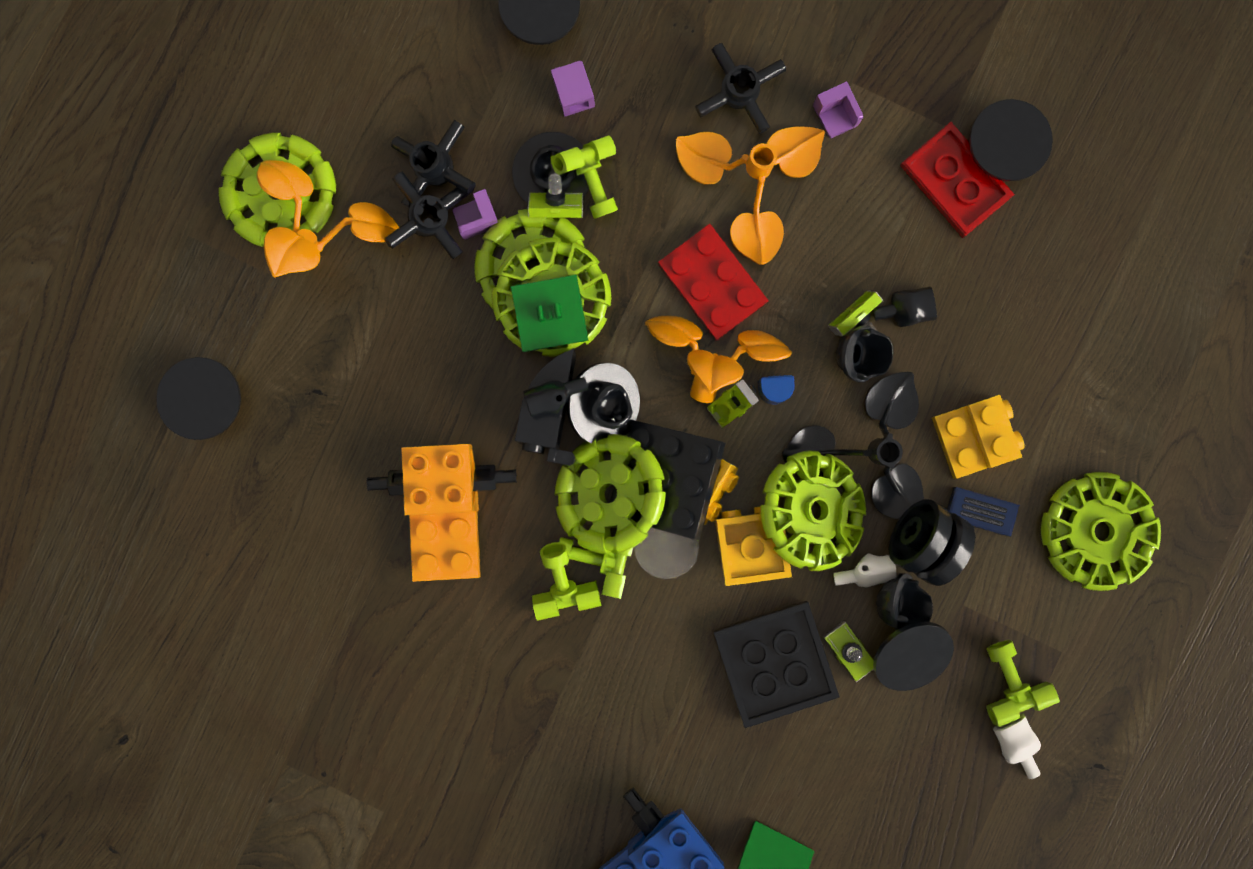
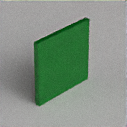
M577 275L511 286L522 352L589 341Z
M754 821L737 869H809L814 850Z

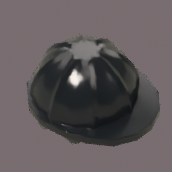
M859 326L839 340L836 350L837 365L849 379L855 382H866L870 378L883 375L889 370L893 361L894 348L892 341L888 336L874 330L870 326Z
M899 573L895 579L886 582L877 595L876 605L879 617L884 623L895 628V630L917 622H930L933 613L931 596L918 586L919 581L914 580L908 573Z

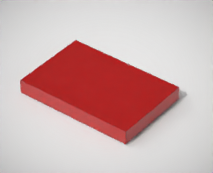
M952 122L947 124L900 164L901 168L962 238L967 236L1015 195L1002 180L995 179L980 169L971 154L969 141Z

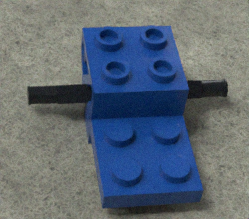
M633 787L623 795V798L636 812L632 816V820L641 831L628 841V845L599 869H724L725 867L723 861L681 808L664 816L653 801L645 803Z

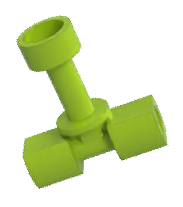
M609 135L583 145V149L574 147L551 156L552 167L558 176L572 170H576L577 176L584 174L595 205L589 207L594 219L618 210L614 197L607 200L596 171L597 168L602 166L600 160L616 154L614 141Z
M561 537L559 542L566 545L570 560L601 567L600 573L606 575L602 595L621 599L626 576L623 575L627 556L631 557L633 548L623 552L611 550L609 554H600L573 547L574 540Z
M553 542L545 545L540 550L543 566L552 570L555 584L551 586L550 592L532 595L533 609L537 621L560 616L559 609L577 605L578 610L582 611L602 606L596 581L576 585L574 581L568 580L564 565L568 563L569 556L565 544Z
M1012 640L1001 641L987 647L991 662H999L1009 687L1004 691L1006 698L986 706L989 717L994 725L1000 727L1020 719L1019 713L1030 708L1040 711L1060 702L1057 691L1052 683L1043 682L1033 687H1030L1028 683H1021L1012 657L1017 654Z

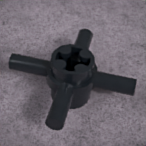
M723 43L715 45L711 50L726 76L722 81L720 93L695 106L698 115L703 117L728 104L734 109L745 108L759 134L767 131L770 126L756 100L760 94L761 84L786 71L784 62L780 59L756 72L748 65L735 66ZM738 82V86L741 88L748 85L749 90L744 91L743 94L737 93L733 84Z
M456 120L452 122L438 145L424 141L414 146L399 136H396L391 142L392 148L409 158L411 167L417 176L412 185L420 195L423 194L428 184L439 186L449 182L468 194H471L475 188V182L454 170L453 160L449 154V151L465 128ZM432 161V162H433V164L431 165L432 167L429 168L428 165H429V163ZM406 197L401 201L402 204L408 208L411 204Z
M403 171L394 176L392 180L411 205L407 213L408 222L384 238L387 245L393 249L414 233L422 237L435 235L452 259L462 254L463 251L445 228L448 220L447 210L470 194L456 187L441 199L431 195L421 196ZM423 209L431 210L430 213L434 218H437L436 222H433L430 218L425 219L423 222L419 217L423 213Z

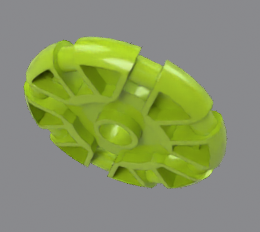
M267 133L248 140L250 144L241 150L237 148L231 154L221 173L224 180L223 186L219 187V201L226 220L232 221L234 231L252 244L263 247L269 222L278 223L277 227L293 230L295 201L293 198L290 200L272 199L260 187L257 181V171L260 163L253 167L249 162L258 154L263 161H284L300 169H304L311 164L314 169L308 176L313 183V192L320 193L319 200L310 202V196H300L302 198L301 217L304 215L307 221L300 225L299 229H308L318 233L325 226L334 208L332 198L333 194H336V181L330 163L322 159L320 156L321 151L315 145L293 134L291 137H284L281 133ZM281 149L290 151L288 160L280 156ZM237 180L243 181L244 192L236 191ZM250 208L254 215L250 218H245L242 213Z
M528 209L517 210L518 214L506 218V216L500 218L498 223L492 225L482 237L484 243L481 250H477L475 256L476 283L481 284L483 289L481 295L486 303L493 309L492 288L495 287L492 278L497 277L496 274L500 266L514 250H522L529 246L528 242L548 238L541 235L544 227L555 230L553 238H561V242L568 244L575 242L584 247L582 241L585 238L576 226L566 218H528ZM524 226L527 234H521L515 239L512 230ZM496 246L505 249L501 260L492 256ZM557 254L554 264L566 267L568 259L565 260L564 256ZM587 271L578 275L582 285L591 279ZM511 281L509 291H511V286L521 285V282ZM514 311L512 315L514 319H516V313Z
M561 238L536 239L528 242L529 246L522 250H514L500 266L496 274L499 277L496 288H492L493 312L496 321L500 320L505 328L503 333L522 349L518 324L512 315L515 307L512 292L509 291L511 281L527 284L577 275L583 309L585 300L594 302L592 313L584 312L589 341L535 351L542 352V356L554 357L573 348L575 349L583 343L588 345L604 327L607 318H605L607 306H611L610 282L607 273L603 274L598 266L600 261L582 245L575 242L573 244L561 242ZM557 254L568 257L566 267L554 264ZM536 257L540 264L528 270L525 263ZM587 271L591 281L582 285L578 275Z
M609 434L607 438L600 439L597 442L596 439L593 443L585 441L572 451L576 457L575 463L570 466L562 465L559 471L554 495L558 496L559 506L555 507L559 522L569 537L574 536L578 540V545L592 552L609 554L611 550H618L619 552L629 550L644 541L649 536L647 533L653 524L657 525L661 518L666 498V492L662 490L663 471L650 450L645 451L640 447L641 443L634 438L619 434ZM605 451H609L611 453V460L605 461ZM634 458L636 460V466L632 470L627 465ZM584 464L589 469L584 470L580 475L578 471ZM648 483L649 493L644 495L643 484ZM614 485L617 489V496L613 502L608 503L605 500V491L609 486ZM572 494H578V505H572ZM636 510L642 515L638 523L630 519ZM586 521L593 523L589 530L583 527ZM617 527L616 535L611 537L610 528Z
M811 450L795 453L787 457V462L784 465L778 464L765 483L763 493L766 494L765 503L761 505V520L766 537L768 539L771 538L776 545L774 547L775 552L786 562L801 569L806 566L810 571H823L833 568L842 563L844 556H851L863 536L865 528L862 527L863 516H866L864 493L861 485L856 484L853 479L854 473L837 457L831 454L823 456L819 451ZM820 468L823 473V477H819ZM795 472L800 477V481H795L792 476ZM840 485H842L845 489V491L842 493V496L836 488ZM779 496L786 497L784 508L778 507ZM815 501L821 507V515L818 519L814 518L811 511ZM848 514H850L849 524L847 523ZM785 529L788 533L793 534L788 539L783 532ZM834 537L837 539L836 546L831 541ZM809 544H814L813 551L809 554Z
M1092 472L1084 474V478L1079 480L1073 478L1064 483L1050 498V508L1047 513H1043L1041 521V539L1043 546L1047 545L1050 556L1047 558L1056 571L1070 582L1075 580L1081 583L1082 588L1109 591L1117 589L1118 585L1123 583L1131 584L1149 569L1153 563L1151 557L1154 551L1159 550L1161 525L1159 517H1155L1152 506H1154L1152 500L1137 484L1131 480L1128 482L1120 479V475ZM1090 490L1094 499L1085 500L1083 492ZM1115 491L1121 494L1120 502L1112 500ZM1064 508L1072 511L1068 522L1060 519ZM1139 512L1142 522L1134 525L1131 514ZM1100 522L1106 523L1110 531L1109 536L1103 541H1100L1095 535V527ZM1066 539L1067 544L1072 549L1063 552L1060 541ZM1136 541L1142 544L1138 554L1132 552ZM1084 561L1093 563L1087 572L1081 569ZM1118 561L1120 564L1119 571L1113 573L1110 563Z

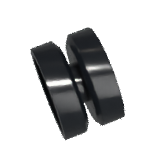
M920 500L909 507L896 523L890 537L889 557L895 565L908 572L915 573L918 578L930 585L941 586L947 584L957 577L969 562L975 545L976 535L974 527L967 520L955 513H950L944 506L934 500Z

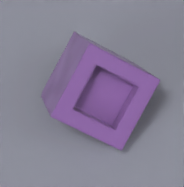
M582 61L551 70L552 80L564 117L595 107L594 95Z
M847 81L818 94L813 103V107L828 138L836 137L857 127L864 117Z
M486 189L473 193L474 201L453 209L458 230L464 240L482 234L492 225L498 223Z

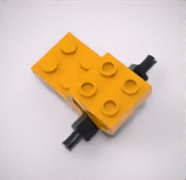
M471 444L401 448L402 470H390L388 477H367V490H388L390 496L404 495V512L410 518L412 582L480 578L477 511H479L478 491L495 490L496 483H517L516 469L496 470L493 464L475 465Z

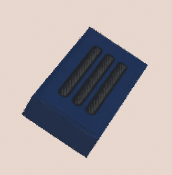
M953 487L947 510L964 518L973 527L1011 537L1020 505Z

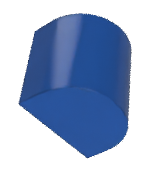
M792 375L762 377L757 381L758 393L761 399L768 404H780L789 399L794 392L795 384L794 376Z

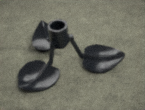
M912 372L890 374L876 382L868 391L865 398L866 414L872 419L880 420L879 428L884 436L883 438L874 439L869 444L868 449L834 450L836 444L834 435L825 427L811 425L798 431L782 451L784 462L786 463L787 457L795 453L809 450L819 451L823 456L826 454L833 456H868L873 463L885 465L883 468L885 476L877 478L871 488V500L874 507L887 517L900 519L909 507L924 499L923 486L918 473L907 464L896 465L902 458L903 449L900 443L893 439V434L888 432L886 425L892 429H902L911 425L915 420L919 409V400L914 384V374ZM821 468L819 472V477H823Z

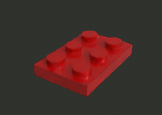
M711 224L704 227L658 262V266L715 341L719 340L769 302Z

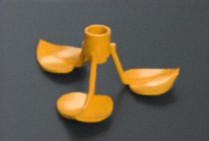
M813 127L781 129L769 138L767 144L762 143L754 146L750 155L743 154L740 159L730 164L728 162L732 157L731 146L726 138L714 132H699L689 136L677 137L676 153L680 165L686 174L701 184H716L721 180L724 169L730 171L742 164H746L747 173L752 178L758 180L753 214L742 213L737 216L731 225L730 237L734 247L742 255L756 264L764 265L775 257L784 237L783 224L776 213L769 211L759 213L765 178L770 175L773 167L779 164L782 173L789 177L801 178L813 172L820 159L825 131Z
M279 160L260 162L257 171V181L260 187L274 198L280 200H290L293 198L295 201L293 230L285 227L272 228L267 232L264 239L265 258L274 278L288 273L305 272L314 269L320 262V252H322L323 247L346 225H351V232L356 237L369 242H385L384 238L399 228L395 220L381 207L372 203L358 202L350 206L348 210L350 217H346L339 222L319 242L317 241V236L312 231L299 229L302 198L300 196H310L314 190L310 177L302 169L288 162Z
M658 316L645 321L644 324L648 327L649 332L660 342L675 347L689 345L692 348V351L687 356V363L691 369V374L695 375L690 396L701 403L714 402L717 391L720 388L733 384L743 377L744 369L736 361L742 353L747 352L751 358L767 362L782 360L792 355V351L782 341L763 331L747 330L741 332L738 335L737 341L742 346H739L730 358L723 355L718 356L716 353L712 354L705 350H698V343L695 340L701 339L703 332L696 324L685 318Z

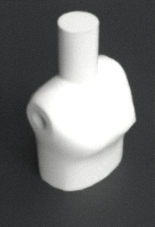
M868 553L860 560L855 569L834 572L833 576L835 586L856 583L859 587L867 588L895 579L897 573L896 565L889 555L876 556Z
M1020 714V719L1000 727L994 726L993 730L1000 742L1005 760L1010 764L1021 762L1028 779L1040 776L1041 773L1034 761L1033 755L1040 750L1041 743L1031 729L1026 716Z

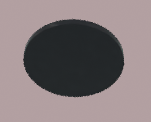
M499 0V11L504 25L512 35L529 44L544 45L562 39L571 31L579 16L580 0Z
M1016 99L1001 100L986 107L975 119L969 136L970 151L976 164L989 176L1002 181H1019L1035 174L1048 160L1053 143L1051 127L1042 112L1035 106Z
M545 132L530 138L520 147L513 162L512 177L518 194L527 204L529 193H547L553 189L562 190L564 193H583V198L586 196L589 187L584 174L577 176L576 170H572L558 176L551 164V156L574 147L583 149V145L578 140L560 132Z
M194 357L178 362L165 373L157 390V408L165 425L177 435L193 440L210 439L223 433L236 419L241 404L240 388L235 376L226 366L209 358Z
M602 362L587 367L576 379L585 377L589 390L570 395L567 400V416L572 429L581 439L589 443H593L595 439L597 442L600 439L607 438L609 434L626 435L630 430L632 420L636 421L640 408V394L636 381L625 368L617 364Z
M917 622L906 625L889 635L879 646L873 662L874 672L879 681L885 687L892 690L909 691L923 687L939 677L948 667L954 652L953 640L946 629L936 623Z

